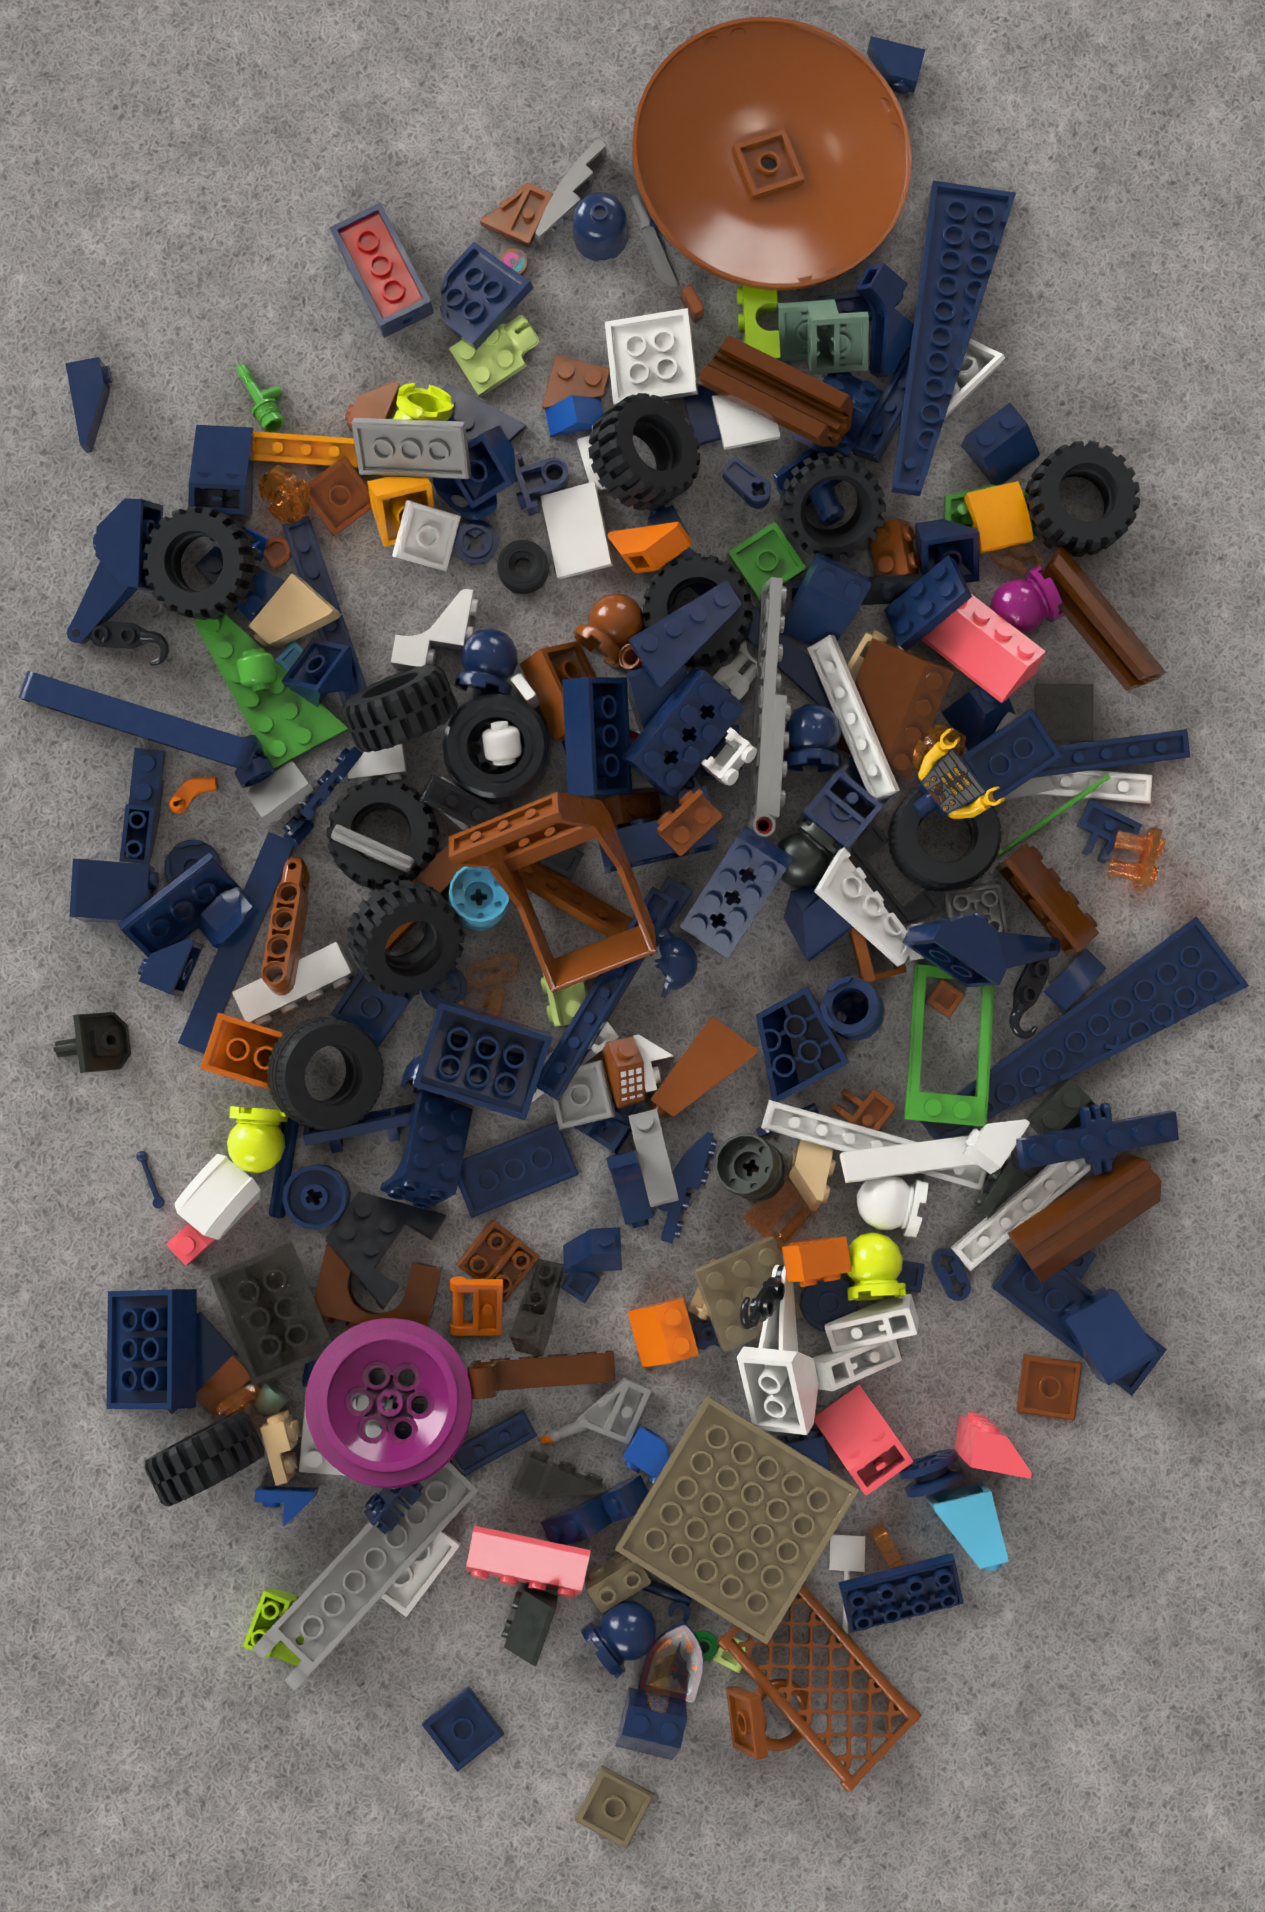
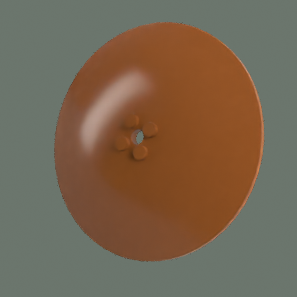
M777 17L742 18L710 27L686 40L660 64L649 80L638 104L632 133V163L636 183L647 211L658 229L678 251L700 268L719 278L750 288L764 290L803 289L826 283L856 268L872 255L891 232L904 206L911 180L912 155L908 127L896 96L884 77L869 60L844 40L823 29L796 20ZM770 159L774 162L775 168L767 170L762 166L761 161Z

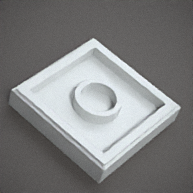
M406 500L392 556L447 572L461 516Z

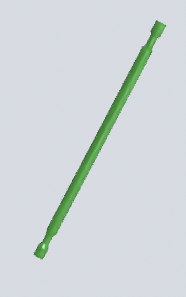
M1106 774L1100 781L1092 784L1007 844L1005 848L998 851L997 858L1097 789L1103 782H1107L1111 779L1110 776Z

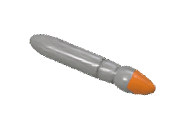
M575 1421L558 1430L547 1432L541 1438L540 1443H557L561 1439L588 1428L578 1425Z

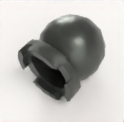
M803 815L795 822L800 827L798 828L799 832L786 835L777 844V847L794 857L781 877L782 882L793 888H806L816 885L821 881L828 869L830 857L835 856L837 851L842 849V847L836 849L833 846L836 840L814 822L808 826L805 823L807 819Z

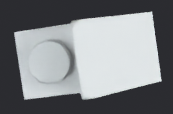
M639 1034L634 1035L633 1037L644 1061L645 1091L657 1090L656 1084L662 1082L658 1066L652 1067L651 1062L670 1058L673 1055Z

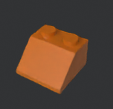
M683 1296L627 1311L642 1368L670 1364L699 1356Z

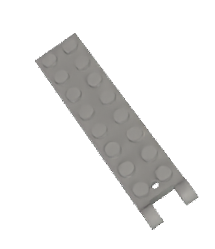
M450 1462L433 1476L419 1482L424 1488L420 1491L422 1495L413 1505L400 1495L398 1496L410 1507L409 1510L396 1500L393 1502V1505L403 1512L405 1516L401 1517L389 1507V1510L401 1519L392 1532L388 1531L384 1534L376 1527L379 1522L373 1526L369 1521L252 1647V1650L263 1659L281 1640L302 1660L284 1679L294 1691L479 1491ZM298 1636L304 1637L305 1641L303 1644L296 1642Z

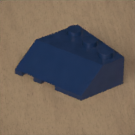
M809 986L756 1014L772 1101L779 1102L851 1062L835 1032L823 1019L820 1005Z

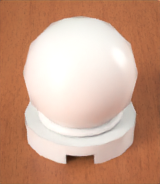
M899 1176L866 1180L857 1193L859 1215L867 1224L878 1230L891 1231L901 1226L903 1236L916 1238L922 1222V1217H918L917 1213L920 1202L926 1204L928 1183L916 1179L913 1185L909 1186Z

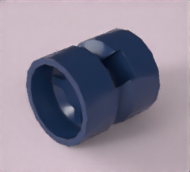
M256 735L243 737L256 742L258 745L249 771L236 768L234 772L241 788L253 786L272 775L275 771L268 757L261 755L263 747Z

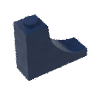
M636 1149L607 1157L608 1168L616 1188L625 1225L632 1224V1228L649 1225L648 1219L654 1218L652 1207H650Z

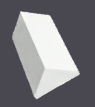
M970 338L945 419L1000 366L1005 359L1002 353Z

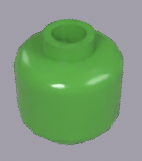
M262 648L243 652V657L237 661L241 684L244 687L252 688L254 693L269 690V684L277 680L273 656L270 653H266L265 649Z

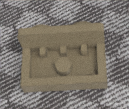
M619 1552L615 1553L612 1560L604 1565L598 1564L592 1567L587 1572L584 1580L587 1592L601 1613L606 1612L651 1584L650 1577L645 1569Z

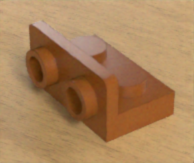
M700 789L695 793L691 790L679 800L678 803L681 806L674 813L669 810L657 821L660 826L656 832L679 857H682L723 818V815L705 798L704 793Z

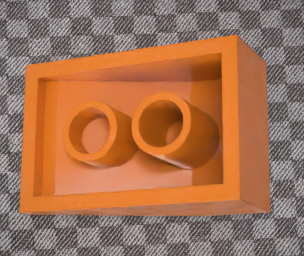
M218 1013L200 1069L270 1090L268 1088L269 1082L267 1081V1070L269 1069L267 1065L270 1061L268 1059L272 1055L271 1051L274 1049V1045L283 1036V1032Z

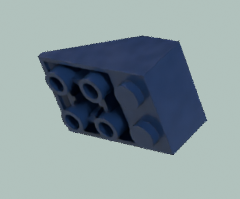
M196 425L189 476L188 507H207L225 514H252L253 427Z

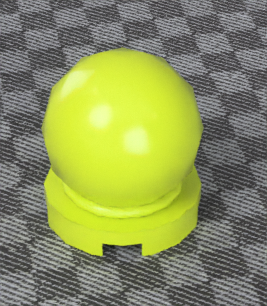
M416 383L405 384L399 388L396 402L399 409L396 411L393 419L446 421L452 416L454 404H451L452 397L444 390L433 385H429L428 390L415 388Z
M230 1106L229 1118H236L237 1124L229 1133L227 1146L229 1156L237 1167L242 1171L253 1174L262 1173L274 1167L281 1160L285 1149V1139L279 1125L281 1124L280 1122L288 1121V1117L284 1115L285 1113L274 1109Z
M874 1232L862 1234L852 1241L848 1248L852 1271L847 1272V1274L855 1284L853 1285L854 1287L847 1288L848 1300L870 1301L883 1300V1296L895 1295V1298L907 1296L905 1283H898V1280H896L902 1271L903 1257L899 1246L888 1236Z

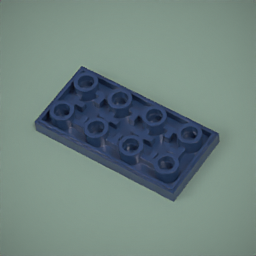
M953 1553L838 1582L850 1633L964 1604Z

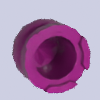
M1040 566L1028 570L1025 573V580L1014 579L1005 582L996 590L991 599L990 609L1024 635L1031 634L1042 624L1044 618L1049 622H1054L1064 615L1062 610H1058V605L1062 604L1059 592L1050 577L1044 579L1040 574L1043 572V568Z

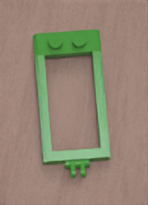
M915 964L904 1119L984 1127L987 1122L994 986H981L975 1096L920 1092L926 977L954 978L937 966Z

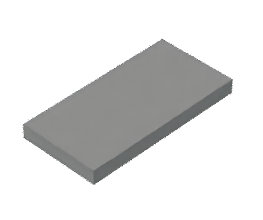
M354 418L351 422L359 475L469 479L471 476L465 422Z

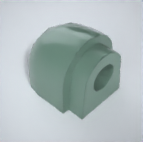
M267 1381L255 1398V1405L261 1414L273 1416L282 1411L291 1398L273 1382Z

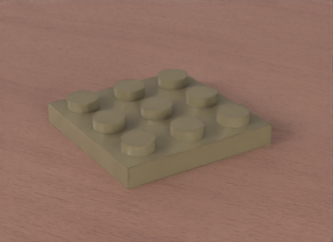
M772 1236L693 1270L721 1350L724 1352L761 1336L763 1322L759 1323L753 1330L744 1329L740 1321V1308L744 1298L749 1297L748 1316H750L751 1301L759 1294L763 1282L772 1277L775 1265H784L776 1240ZM794 1294L795 1314L797 1320L802 1317V1314Z

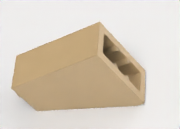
M292 573L250 623L249 627L256 632L253 637L263 646L271 645L280 648L339 619L342 614L302 578Z

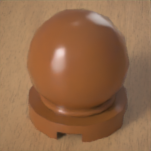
M625 594L606 595L593 605L588 616V625L579 624L573 632L575 634L574 638L589 652H592L594 648L606 656L603 662L618 668L620 665V650L623 646L629 644L630 638L644 629V615L638 603Z

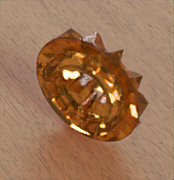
M251 1384L233 1393L219 1403L216 1409L218 1415H226L228 1417L250 1405L258 1398L256 1395L260 1392L257 1384Z

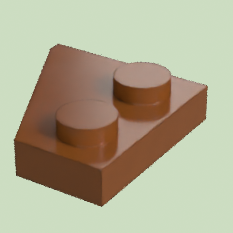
M527 182L517 190L514 196L508 197L501 202L498 209L488 216L484 215L480 220V224L491 231L530 248L542 215L553 194Z
M556 355L542 409H547L571 395L602 399L610 375V368Z

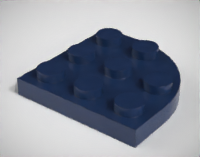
M473 242L450 267L443 279L440 288L442 294L440 311L453 333L477 350L534 287L528 279Z

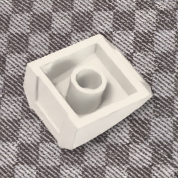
M217 1154L192 1180L174 1204L177 1214L201 1234L219 1240L260 1199L261 1189L252 1177L232 1163L227 1156Z

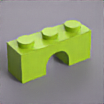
M742 285L741 287H736L737 304H742L743 314H738V332L744 333V343L780 360L779 330H764L756 321L757 317L763 313L776 312L778 304L777 290H764Z

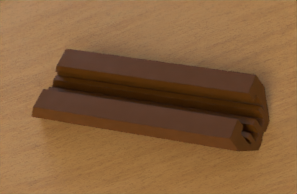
M730 335L695 381L822 447H837L842 440L841 438L851 428L853 402L848 394Z
M1061 545L1041 574L1044 579L1050 577L1055 584L1062 600V604L1058 605V608L1064 612L1065 617L1126 691L1158 680L1167 672L1063 545Z
M1125 1153L1112 1162L1111 1172L1103 1173L1102 1171L1099 1175L1091 1176L1008 1232V1235L1042 1283L1160 1202L1162 1181L1153 1172L1151 1165L1146 1159Z

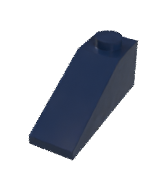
M99 357L65 363L79 442L86 453L93 450L110 394L108 383H113L110 367L105 366Z

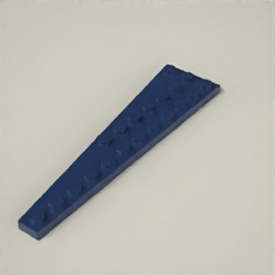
M940 181L932 182L891 490L893 493L913 496L921 495L1016 192Z
M1194 917L990 1068L987 1119L1176 1024L1178 1021L1223 1000L1249 985L1198 917ZM976 1079L955 1095L975 1096ZM920 1121L933 1140L952 1138L973 1127L972 1125Z

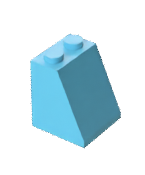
M983 1482L926 1496L927 1502L980 1569L984 1568L985 1571H993L1002 1568V1563L1009 1562L992 1492Z

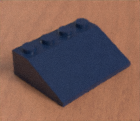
M439 998L413 1086L526 1120L550 1047L552 1035L544 1030Z
M197 1289L108 1291L106 1409L172 1410L196 1408Z

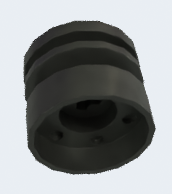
M739 1133L728 1138L720 1146L715 1156L714 1169L719 1182L727 1190L749 1201L762 1202L774 1197L782 1189L786 1180L787 1165L783 1155L775 1146L751 1133ZM759 1167L758 1172L751 1173L752 1168L756 1169Z

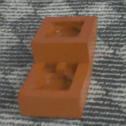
M233 1355L198 1390L196 1398L215 1416L255 1375L236 1355Z

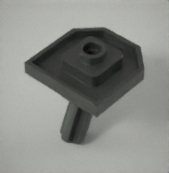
M115 1012L73 1015L76 1038L56 1041L53 1050L56 1052L57 1057L78 1055L80 1073L122 1069L131 1055L128 1025Z

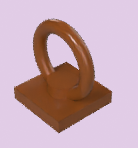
M784 1678L770 1680L776 1688L787 1685V1679ZM792 1681L793 1687H800L797 1683ZM739 1686L726 1687L734 1748L759 1760L768 1758L767 1750L784 1751L801 1741L803 1736L796 1728L788 1736L781 1739H773L765 1735L767 1718L762 1708V1701L767 1695L760 1687L754 1693ZM794 1690L792 1695L797 1700L799 1710L805 1709L807 1707V1694L804 1690Z

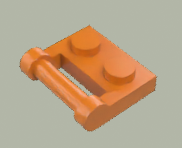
M452 1277L450 1279V1290L453 1291L452 1321L449 1323V1332L455 1336H502L503 1279ZM464 1293H473V1322L464 1321Z

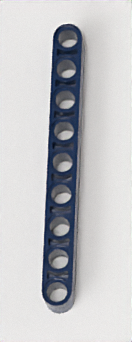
M27 671L18 697L24 701H31L51 710L245 771H249L258 745L256 742L31 671Z

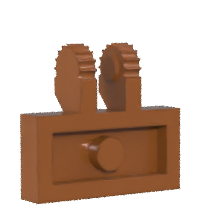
M845 1088L841 1094L847 1101L858 1106L855 1113L850 1115L841 1105L834 1102L830 1106L834 1112L849 1123L877 1131L897 1107L875 1089H872L864 1101H862Z

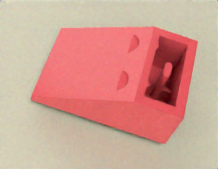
M860 1385L854 1387L814 1417V1422L865 1496L914 1462Z

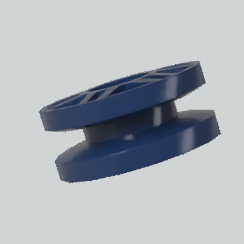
M945 1449L914 1459L912 1464L900 1471L901 1479L915 1478L914 1481L904 1488L907 1496L913 1498L925 1496L946 1489L961 1481L965 1477L963 1469L961 1467L948 1468L949 1465L958 1459L956 1451L954 1449Z

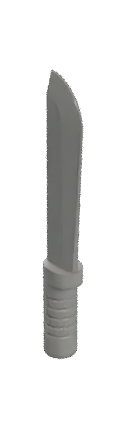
M640 193L635 194L631 197V201L640 219L639 227L643 232L657 275L666 285L679 287L654 227L649 226L650 215Z

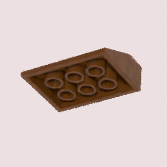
M872 638L855 680V685L892 773L910 780L954 671L952 668ZM841 731L840 742L836 748L852 755Z

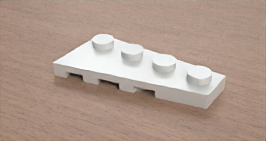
M844 847L838 850L814 892L896 966L904 964L912 950L902 943L908 931L894 913L889 914L883 904L884 899L878 891L873 892L864 879L867 876L861 868L854 867L849 860L851 855Z

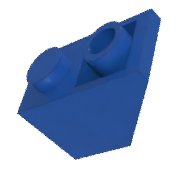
M640 1424L629 1445H627L622 1453V1458L626 1460L624 1464L637 1473L643 1470L651 1475L649 1480L654 1483L669 1459L666 1440Z

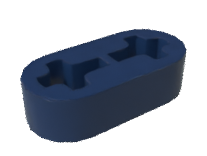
M949 1248L937 1249L931 1257V1264L945 1294L955 1301L964 1300L970 1294L971 1285L958 1256ZM942 1253L945 1256L952 1257V1260L949 1262L952 1271L949 1273L944 1266H938L937 1264L941 1260L940 1254ZM953 1275L957 1282H964L965 1286L961 1288V1295H958L956 1292H950V1288L953 1287L950 1277Z

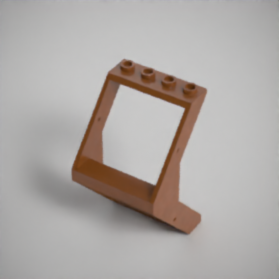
M555 792L449 836V859L456 866L489 869L517 906L552 993L657 953L654 924L610 813L601 800ZM596 838L617 868L639 926L554 959L518 869Z

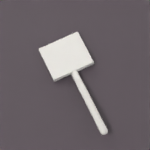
M833 1534L830 1538L829 1570L844 1571V1581L850 1579V1571L865 1572V1536ZM843 1605L842 1628L848 1634V1622Z

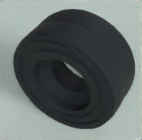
M517 540L505 546L499 554L497 561L498 574L503 585L510 591L518 594H529L540 589L546 582L549 574L548 559L544 550L538 544L528 540ZM527 560L530 562L531 570L527 574L517 573L515 565L518 561Z

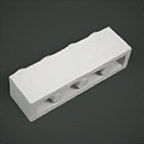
M335 942L299 960L295 985L290 993L282 996L275 995L260 978L233 991L232 994L245 1021L262 1026L272 1020L271 1015L279 1011L282 1014H286L297 1009V1003L306 998L310 1002L322 997L324 989L331 986L334 989H338L350 983L349 977L355 974L341 945ZM278 975L273 982L280 980L282 975Z

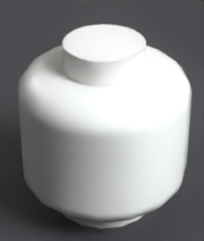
M498 721L491 723V728L483 732L484 755L487 760L493 761V765H508L516 762L515 758L522 753L520 734L516 727L508 726L507 721Z

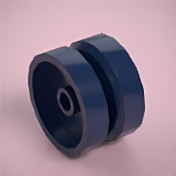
M315 1164L300 1168L289 1177L284 1186L282 1201L286 1213L294 1223L303 1228L320 1229L335 1224L350 1204L351 1190L347 1179L339 1170L329 1165ZM321 1191L323 1197L319 1199L321 1202H317L314 1199V1193Z

